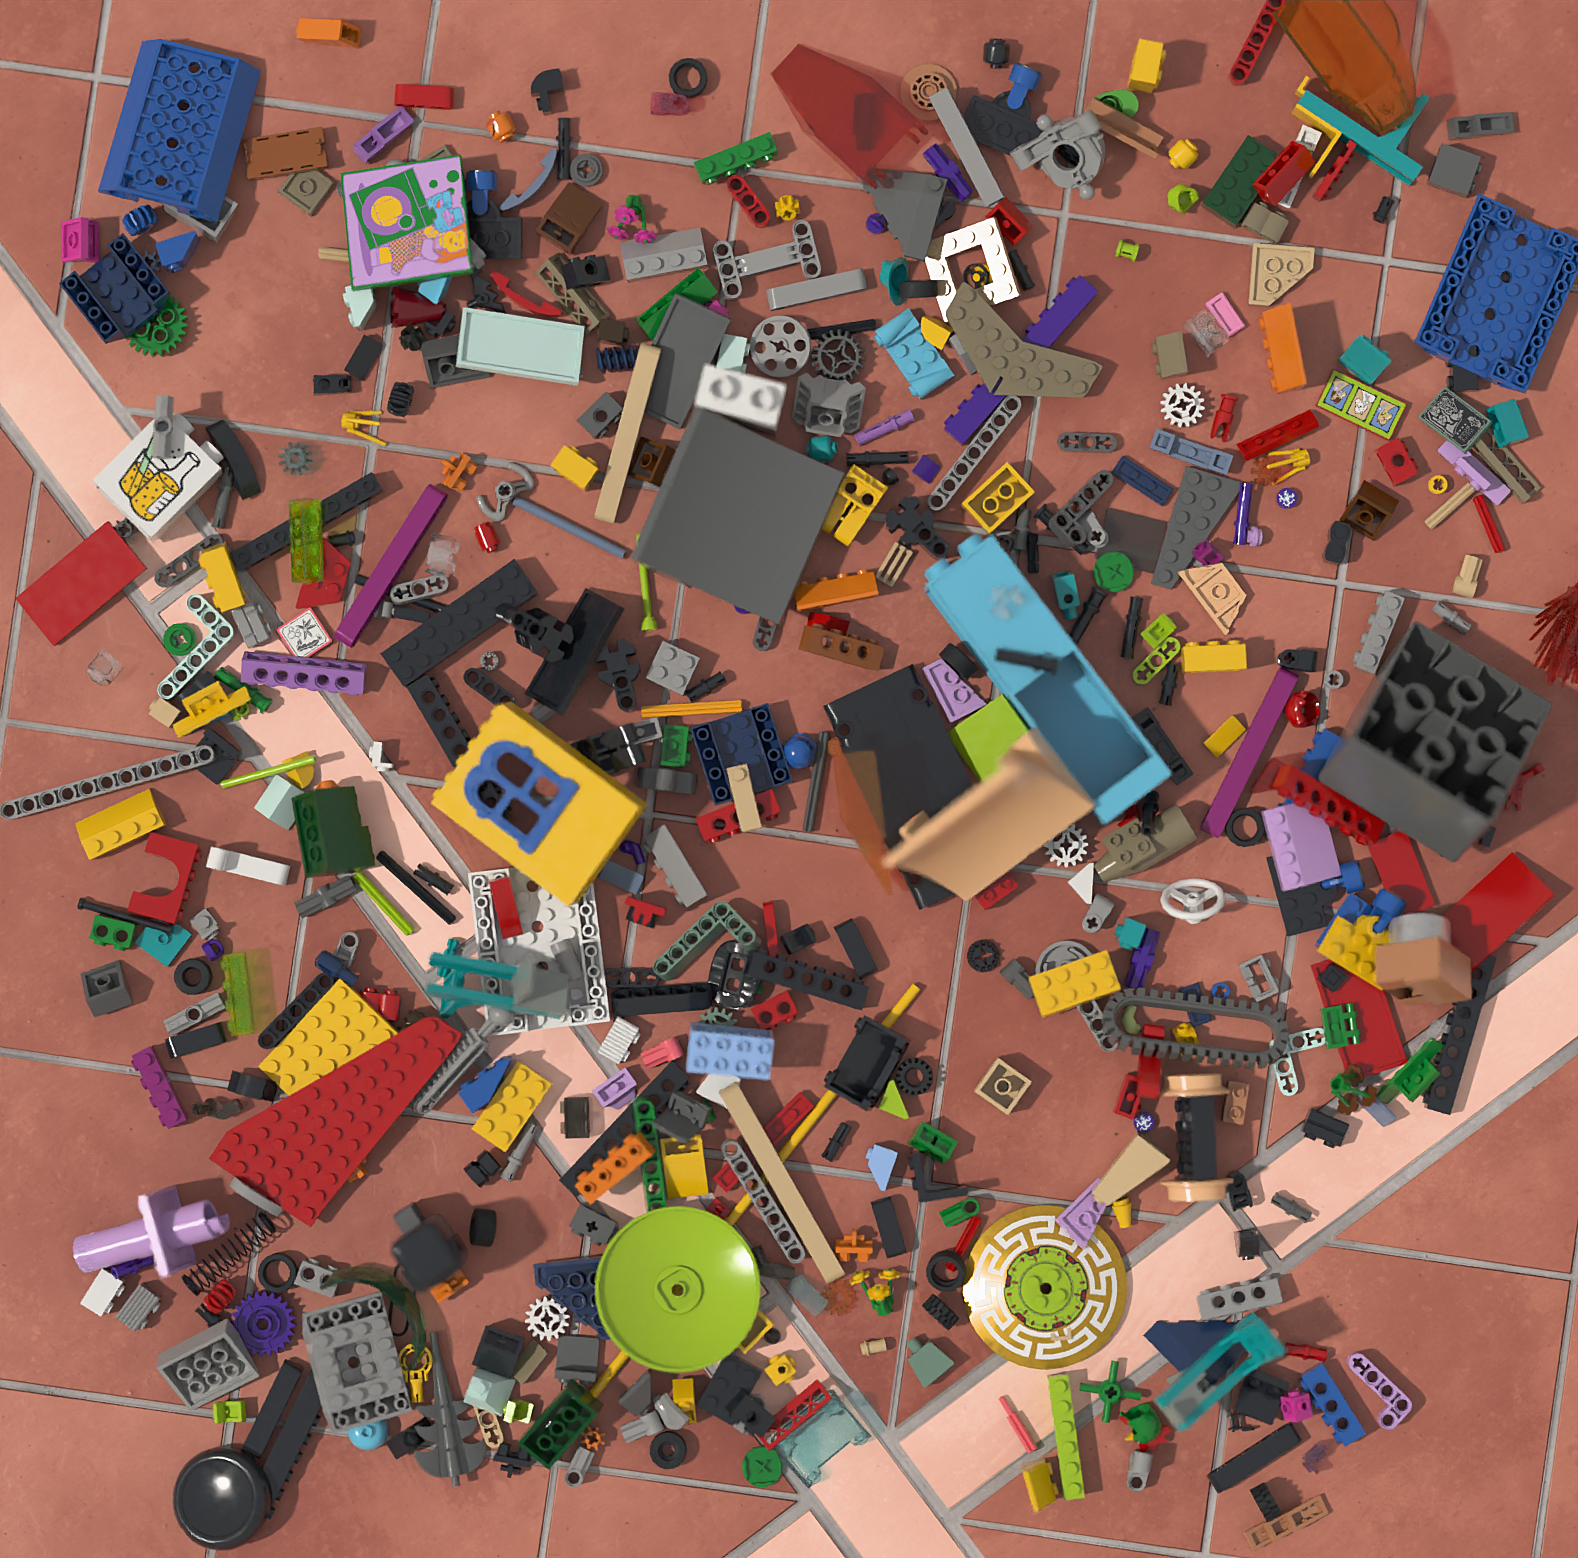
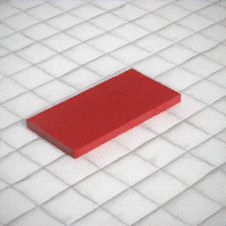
M107 521L15 599L50 643L56 646L148 568L124 538L118 534L112 523Z
M1512 852L1442 916L1448 919L1451 924V945L1471 959L1472 973L1551 901L1555 894Z
M1330 959L1310 965L1324 1008L1341 1005L1342 1011L1345 1013L1347 1012L1345 1004L1353 1003L1354 1009L1358 1014L1356 1020L1358 1029L1361 1031V1035H1359L1360 1044L1352 1045L1351 1037H1347L1349 1046L1338 1047L1344 1070H1347L1348 1065L1354 1064L1356 1067H1360L1362 1069L1361 1074L1367 1077L1406 1064L1407 1059L1384 989L1379 990ZM1329 964H1333L1346 976L1345 980L1333 993L1317 980ZM1344 1019L1346 1031H1350L1348 1019Z

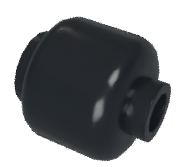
M990 38L989 42L984 44L983 61L990 64V68L1001 69L1002 65L1009 63L1010 45L1005 43V39Z

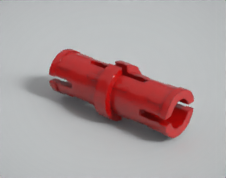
M1288 1342L1285 1344L1286 1352H1284V1355L1300 1357L1302 1360L1326 1361L1327 1349L1312 1347L1309 1344L1298 1345Z

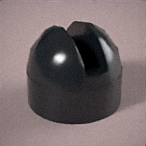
M888 468L882 475L883 482L887 485H894L900 481L891 468Z
M770 1328L764 1334L765 1341L770 1345L777 1344L780 1341L781 1335L776 1328ZM770 1334L778 1337L777 1340H775L772 1338H768L767 1335Z

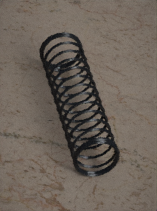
M258 1213V1217L260 1218L262 1223L267 1227L271 1234L267 1233L256 1222V1220L252 1218L253 1222L261 1231L264 1239L258 1236L248 1225V1223H246V1226L253 1233L258 1244L254 1243L240 1228V1231L248 1240L252 1250L249 1249L237 1237V1235L233 1233L234 1237L239 1241V1243L243 1247L246 1255L239 1251L233 1245L230 1239H227V1241L236 1251L239 1260L235 1258L223 1244H221L223 1249L231 1258L233 1265L230 1264L219 1253L217 1249H215V1252L221 1257L227 1270L221 1267L215 1261L211 1254H208V1256L216 1264L221 1275L216 1273L204 1259H202V1261L211 1271L214 1280L211 1279L208 1275H206L201 1269V1267L198 1264H196V1267L202 1272V1274L206 1278L208 1285L203 1283L196 1276L193 1270L190 1269V1272L197 1279L202 1290L198 1289L194 1282L186 1274H183L181 1276L185 1285L194 1295L199 1296L200 1292H204L203 1285L206 1287H210L209 1280H211L212 1282H216L215 1274L219 1277H222L221 1269L225 1272H228V1265L234 1267L235 1262L233 1259L240 1262V1254L247 1257L246 1249L253 1252L254 1248L252 1244H254L255 1246H260L258 1238L262 1241H266L265 1234H267L268 1236H272V1233L275 1234V1232H277L275 1226L264 1213Z

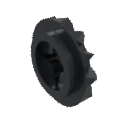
M989 940L974 942L967 952L969 965L978 972L993 970L1000 959L997 946ZM980 947H982L985 953H992V955L986 958V965L982 959H975V957L980 955Z

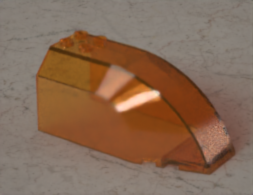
M1289 0L1272 13L1335 99H1340L1346 103L1348 109L1352 112L1356 111L1364 118L1363 120L1384 136L1413 115L1416 102L1414 72L1398 21L1386 0Z

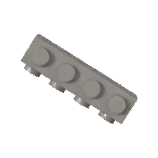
M1389 591L1378 594L1375 601L1377 608L1375 613L1370 614L1367 622L1369 628L1367 632H1363L1360 639L1362 646L1360 651L1356 650L1352 662H1354L1353 668L1370 675L1375 674L1404 602V597Z

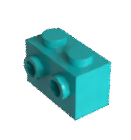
M1515 399L1495 404L1485 410L1488 419L1492 422L1491 427L1499 448L1520 443L1529 437L1527 426L1523 422L1520 407Z
M1124 918L1122 925L1118 924L1114 933L1117 936L1116 941L1120 942L1119 946L1128 950H1132L1133 947L1138 948L1146 925L1129 918Z

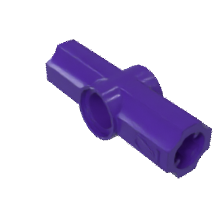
M937 143L929 147L922 154L935 170L936 176L947 179V187L959 202H962L974 192L962 177V173L951 159H948Z
M1145 928L1138 948H1135L1133 951L1125 986L1134 989L1143 987L1147 972L1150 970L1154 960V951L1160 937V932Z

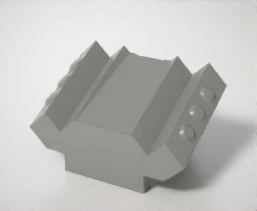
M808 373L799 376L797 380L792 418L799 425H804L807 432L841 437V434L844 432L852 433L860 427L866 388L860 382L851 385L846 379L834 380L825 378L822 375L812 378Z

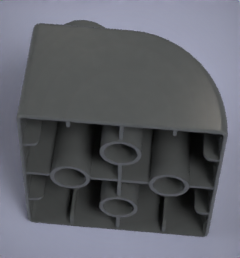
M1415 621L1395 645L1364 692L1321 770L1319 780L1447 860L1456 862L1495 820L1552 706L1546 699L1420 622Z

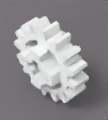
M1184 383L1182 388H1180L1179 384H1176L1175 390L1171 387L1168 388L1169 395L1166 393L1162 395L1166 400L1160 402L1161 405L1165 406L1160 412H1166L1167 415L1164 417V420L1170 418L1171 426L1176 422L1178 428L1181 427L1182 423L1187 428L1190 421L1193 424L1197 423L1195 417H1202L1199 411L1205 409V407L1200 406L1204 399L1198 398L1201 393L1200 391L1193 392L1194 386L1188 389L1187 383ZM1184 393H1188L1193 399L1185 397ZM1175 394L1176 401L1169 405L1170 398ZM1180 401H1182L1183 404H1189L1185 407V411H1182V408L1176 407L1177 405H1179ZM1196 406L1194 414L1189 417L1190 408ZM1175 412L1179 414L1181 419L1176 418L1171 413Z
M1074 824L1070 828L1066 827L1061 831V838L1057 842H1053V837L1047 844H1043V847H1048L1049 849L1045 852V855L1051 854L1050 861L1052 862L1056 859L1057 866L1061 862H1064L1065 867H1068V862L1075 866V860L1082 861L1083 859L1080 855L1087 854L1083 850V847L1088 846V843H1083L1086 835H1080L1081 828L1077 831L1074 830ZM1069 832L1076 835L1079 841H1073L1070 838ZM1065 835L1067 842L1071 843V847H1068L1066 854L1064 848L1060 847V843H1064ZM1053 849H1058L1062 853V858L1058 857ZM1079 849L1077 854L1070 858L1072 850Z
M544 1296L542 1302L537 1298L536 1305L532 1303L529 1305L532 1311H526L530 1318L525 1319V1322L531 1324L527 1329L534 1330L532 1336L540 1334V1340L547 1336L548 1341H551L552 1335L555 1338H559L558 1332L565 1333L563 1326L569 1325L565 1319L569 1318L570 1314L564 1313L567 1310V1306L563 1308L552 1298L549 1301L547 1296ZM550 1305L556 1307L560 1313L552 1311ZM542 1306L541 1314L534 1316L535 1311ZM546 1309L548 1315L550 1317H553V1319H551L549 1322V1327L548 1323H546V1320H542V1318L545 1316ZM561 1321L559 1327L553 1331L552 1325L555 1322ZM535 1324L542 1325L544 1331L540 1330Z

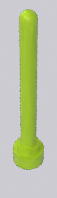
M638 533L636 535V542L638 541L641 533ZM639 564L644 609L641 630H657V621H655V617H652L648 569Z

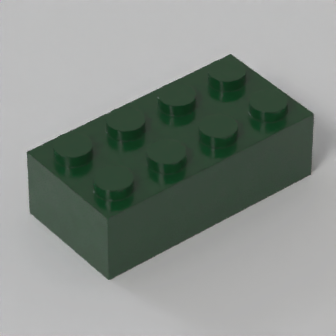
M1248 135L1202 202L1201 207L1232 228H1235L1258 194L1252 184L1279 155Z
M571 1379L524 1432L517 1444L549 1470L598 1415L604 1404L575 1380Z

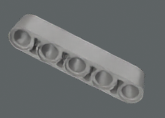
M856 269L766 290L770 311L861 292L867 290L868 287L864 269Z

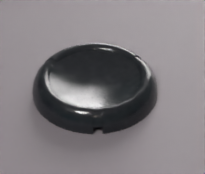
M231 1447L207 1449L191 1458L181 1469L173 1489L172 1503L174 1515L179 1527L196 1544L217 1551L236 1549L251 1541L260 1532L267 1520L264 1517L266 1512L270 1511L271 1505L269 1481L260 1464L249 1454Z

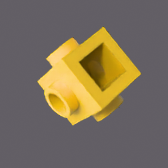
M778 1353L769 1359L770 1364L764 1367L768 1376L777 1386L783 1381L786 1384L795 1378L794 1373L796 1372L795 1366L797 1364L791 1355L787 1357L784 1353L780 1356ZM780 1366H784L786 1369L784 1371H780L778 1368Z

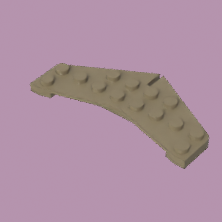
M965 282L961 283L946 309L945 316L989 393H991L1000 377L1003 378L993 395L1081 398L1088 393L1103 367L1089 359L1023 342L976 290Z

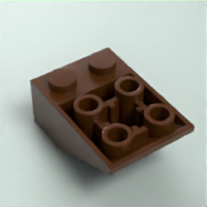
M568 182L544 215L535 232L571 256L603 203Z

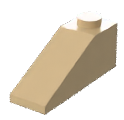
M747 764L727 768L742 833L761 829V821Z

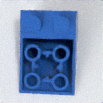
M511 1056L509 1058L501 1057L493 1063L496 1067L491 1070L487 1067L477 1074L479 1079L474 1082L470 1079L460 1086L462 1091L458 1094L471 1113L492 1100L513 1059Z

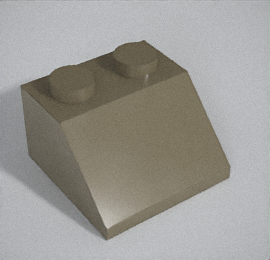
M1182 331L1156 337L1154 339L1155 343H1152L1153 355H1157L1158 363H1155L1156 375H1160L1161 380L1185 376L1188 368Z

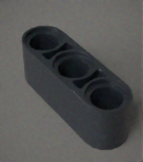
M470 668L465 671L463 676L464 682L494 705H501V699L504 696H509L512 702L516 704L515 697L478 669ZM471 672H477L479 676L478 681L475 683L468 681V675ZM488 684L495 686V692L492 695H486L484 692V688Z
M850 918L834 926L859 979L861 980L877 972L878 969L853 919Z
M221 1022L164 1039L170 1059L227 1042Z
M888 1196L871 1201L887 1259L906 1254L907 1251L891 1197Z

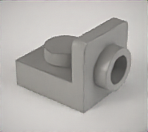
M207 908L189 920L201 935L202 940L207 938L211 940L219 934L217 930L221 926Z

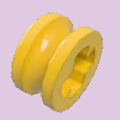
M1440 475L1432 477L1428 483V488L1433 494L1443 493L1448 486L1447 480ZM1435 479H1437V482L1442 481L1441 490L1433 488Z

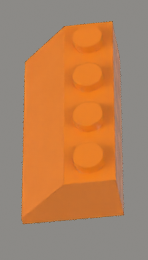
M864 569L857 571V575L849 576V573L837 575V579L829 580V577H822L817 579V583L809 584V580L799 582L794 595L797 610L802 612L878 597L879 593L874 572Z

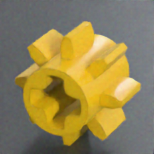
M792 195L781 196L779 202H775L776 216H781L783 220H792L796 217V214H800L799 200H794Z

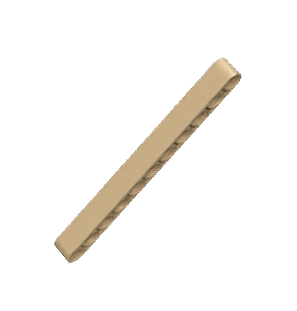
M734 1082L718 1091L826 1283L830 1284L846 1275L738 1083Z

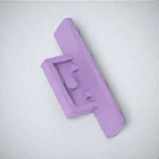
M1447 440L1438 449V452L1455 467L1454 471L1461 477L1465 476L1470 481L1469 484L1476 491L1480 490L1495 505H1499L1510 493L1511 490L1469 451L1464 454Z

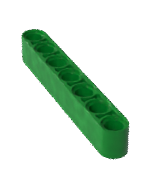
M640 1096L633 1102L636 1134L640 1131L648 1142L653 1144L655 1149L654 1153L640 1164L647 1213L652 1211L651 1206L654 1203H660V1208L666 1207L657 1129L652 1126L655 1120L654 1107L647 1097ZM642 1103H647L648 1108L646 1111L641 1112L638 1110ZM649 1123L651 1124L650 1129L646 1132L641 1131L642 1125ZM655 1163V1169L647 1171L646 1167L648 1164ZM652 1183L658 1184V1188L655 1191L648 1190Z

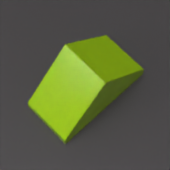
M893 1079L889 1080L878 1108L903 1119H908L909 1116Z

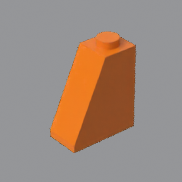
M299 18L296 33L297 39L306 43L359 49L362 28L343 20Z

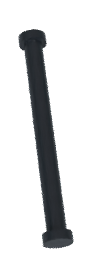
M82 897L78 902L77 909L79 910L86 909L165 932L168 936H171L174 930V924L169 923L167 925L88 902Z

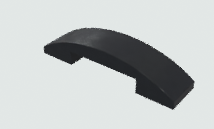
M221 420L206 427L205 430L213 445L218 446L235 479L233 483L242 501L260 493V486L251 462L229 425L224 420Z
M1146 707L1131 718L1135 726L1172 773L1170 777L1176 785H1179L1194 774L1159 725L1160 723L1149 707Z

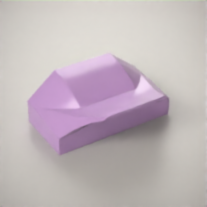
M625 1067L592 1090L603 1108L612 1107L619 1110L636 1097L635 1087L637 1083Z

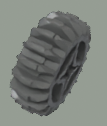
M840 329L837 332L838 336H834L833 330L830 331V338L823 334L822 337L825 341L822 342L817 339L816 343L820 347L813 346L812 348L813 351L818 352L817 354H811L812 359H817V361L812 363V366L819 365L815 373L818 374L822 371L823 377L829 376L828 379L834 378L836 380H847L846 377L849 376L854 381L853 373L858 376L861 374L857 367H865L863 363L859 362L866 360V356H860L861 353L865 352V348L858 349L862 342L854 343L856 335L849 339V331L845 332V336H841L842 332ZM841 341L836 350L824 349L832 342ZM847 344L853 348L856 360L851 359V357L845 354ZM841 348H843L841 353L844 360L837 362L836 367H834L836 361L833 355H837L838 352L840 353ZM821 355L831 359L832 367L830 371L823 365ZM840 365L853 366L845 373H836Z

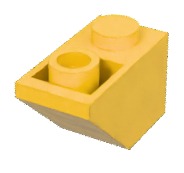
M693 1378L672 1380L673 1401L688 1417L689 1421L686 1425L697 1423Z

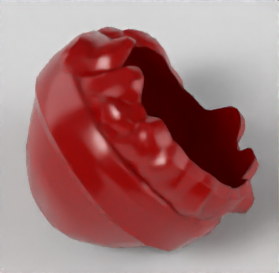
M1301 690V692L1293 694L1287 701L1284 714L1293 727L1305 728L1314 725L1317 717L1320 716V705L1316 694Z

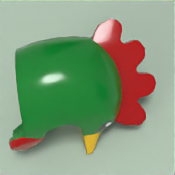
M1140 1404L1131 1408L1126 1413L1121 1411L1118 1414L1123 1424L1132 1427L1131 1433L1124 1440L1137 1442L1140 1452L1144 1453L1148 1448L1151 1451L1158 1450V1443H1166L1167 1438L1165 1435L1169 1434L1171 1429L1167 1425H1162L1158 1413L1150 1404Z

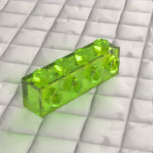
M302 498L289 501L292 582L310 584L324 581L321 499Z
M246 952L224 954L223 959H220L221 970L225 972L223 989L224 992L227 991L228 1000H225L226 1012H229L230 1020H227L228 1032H231L232 1036L254 1034Z

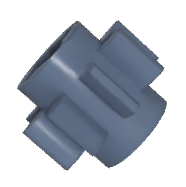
M145 251L143 259L148 262V259L154 262L151 264V269L154 272L156 270L160 272L158 264L161 263V260L155 259L157 253L154 252L152 255H149Z

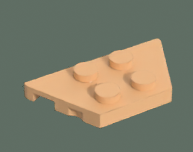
M1223 563L1177 572L1224 635L1228 634L1229 628L1239 612L1238 609L1243 604L1246 594Z

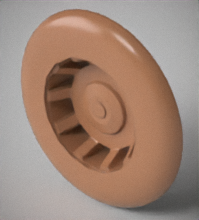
M935 64L919 65L910 70L901 83L900 97L902 104L912 116L920 120L932 121L940 119L934 107H927V104H932L929 97L948 87L956 102L957 86L955 80L941 66ZM914 86L917 87L916 91H913Z

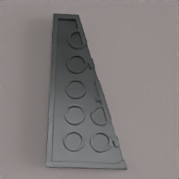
M1188 466L1185 467L1151 584L1171 590L1180 577L1177 572L1185 570L1194 557L1192 551L1195 546L1206 540L1240 491V483L1242 482Z

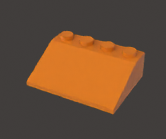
M1286 303L1262 312L1261 318H1258L1260 330H1264L1265 338H1262L1264 350H1268L1269 358H1266L1267 368L1272 370L1273 378H1270L1271 388L1276 390V394L1301 390L1307 384L1291 303Z

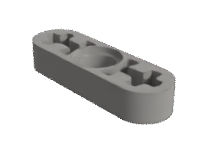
M434 575L395 585L390 592L391 600L394 604L403 605L442 595L448 590V579L443 575ZM440 580L441 583H445L442 585V589H439L438 586L431 587L432 592H429V587L427 584L428 582H430V586L436 585V581ZM416 585H422L425 587V592L417 595L413 589ZM410 587V593L412 597H409V593L404 594L402 599H399L398 596L394 597V595L397 594L398 590H400L401 593L408 592L407 588Z

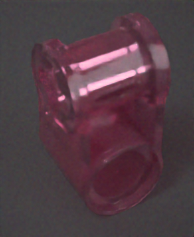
M661 92L651 93L650 114L683 116L690 110V103L684 95ZM679 101H682L685 105L681 109H678L676 104H679Z

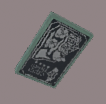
M1445 386L1418 417L1419 420L1464 454L1471 449L1492 424L1488 418Z

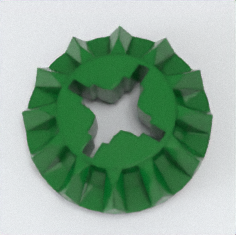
M176 623L165 631L163 643L171 654L183 656L190 653L195 647L196 636L193 629L188 625ZM184 631L183 639L188 643H180L176 648L177 641L174 640L175 638H172V635L180 636Z

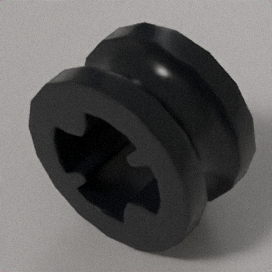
M1004 534L997 536L995 539L997 543H1000L998 540L1001 538L1004 541H1008L1007 549L1003 550L1007 553L1012 547L1011 538Z

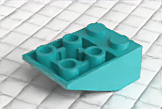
M1359 335L1337 361L1370 386L1392 360L1389 359L1390 355L1382 348L1378 350L1374 347V342L1369 337Z

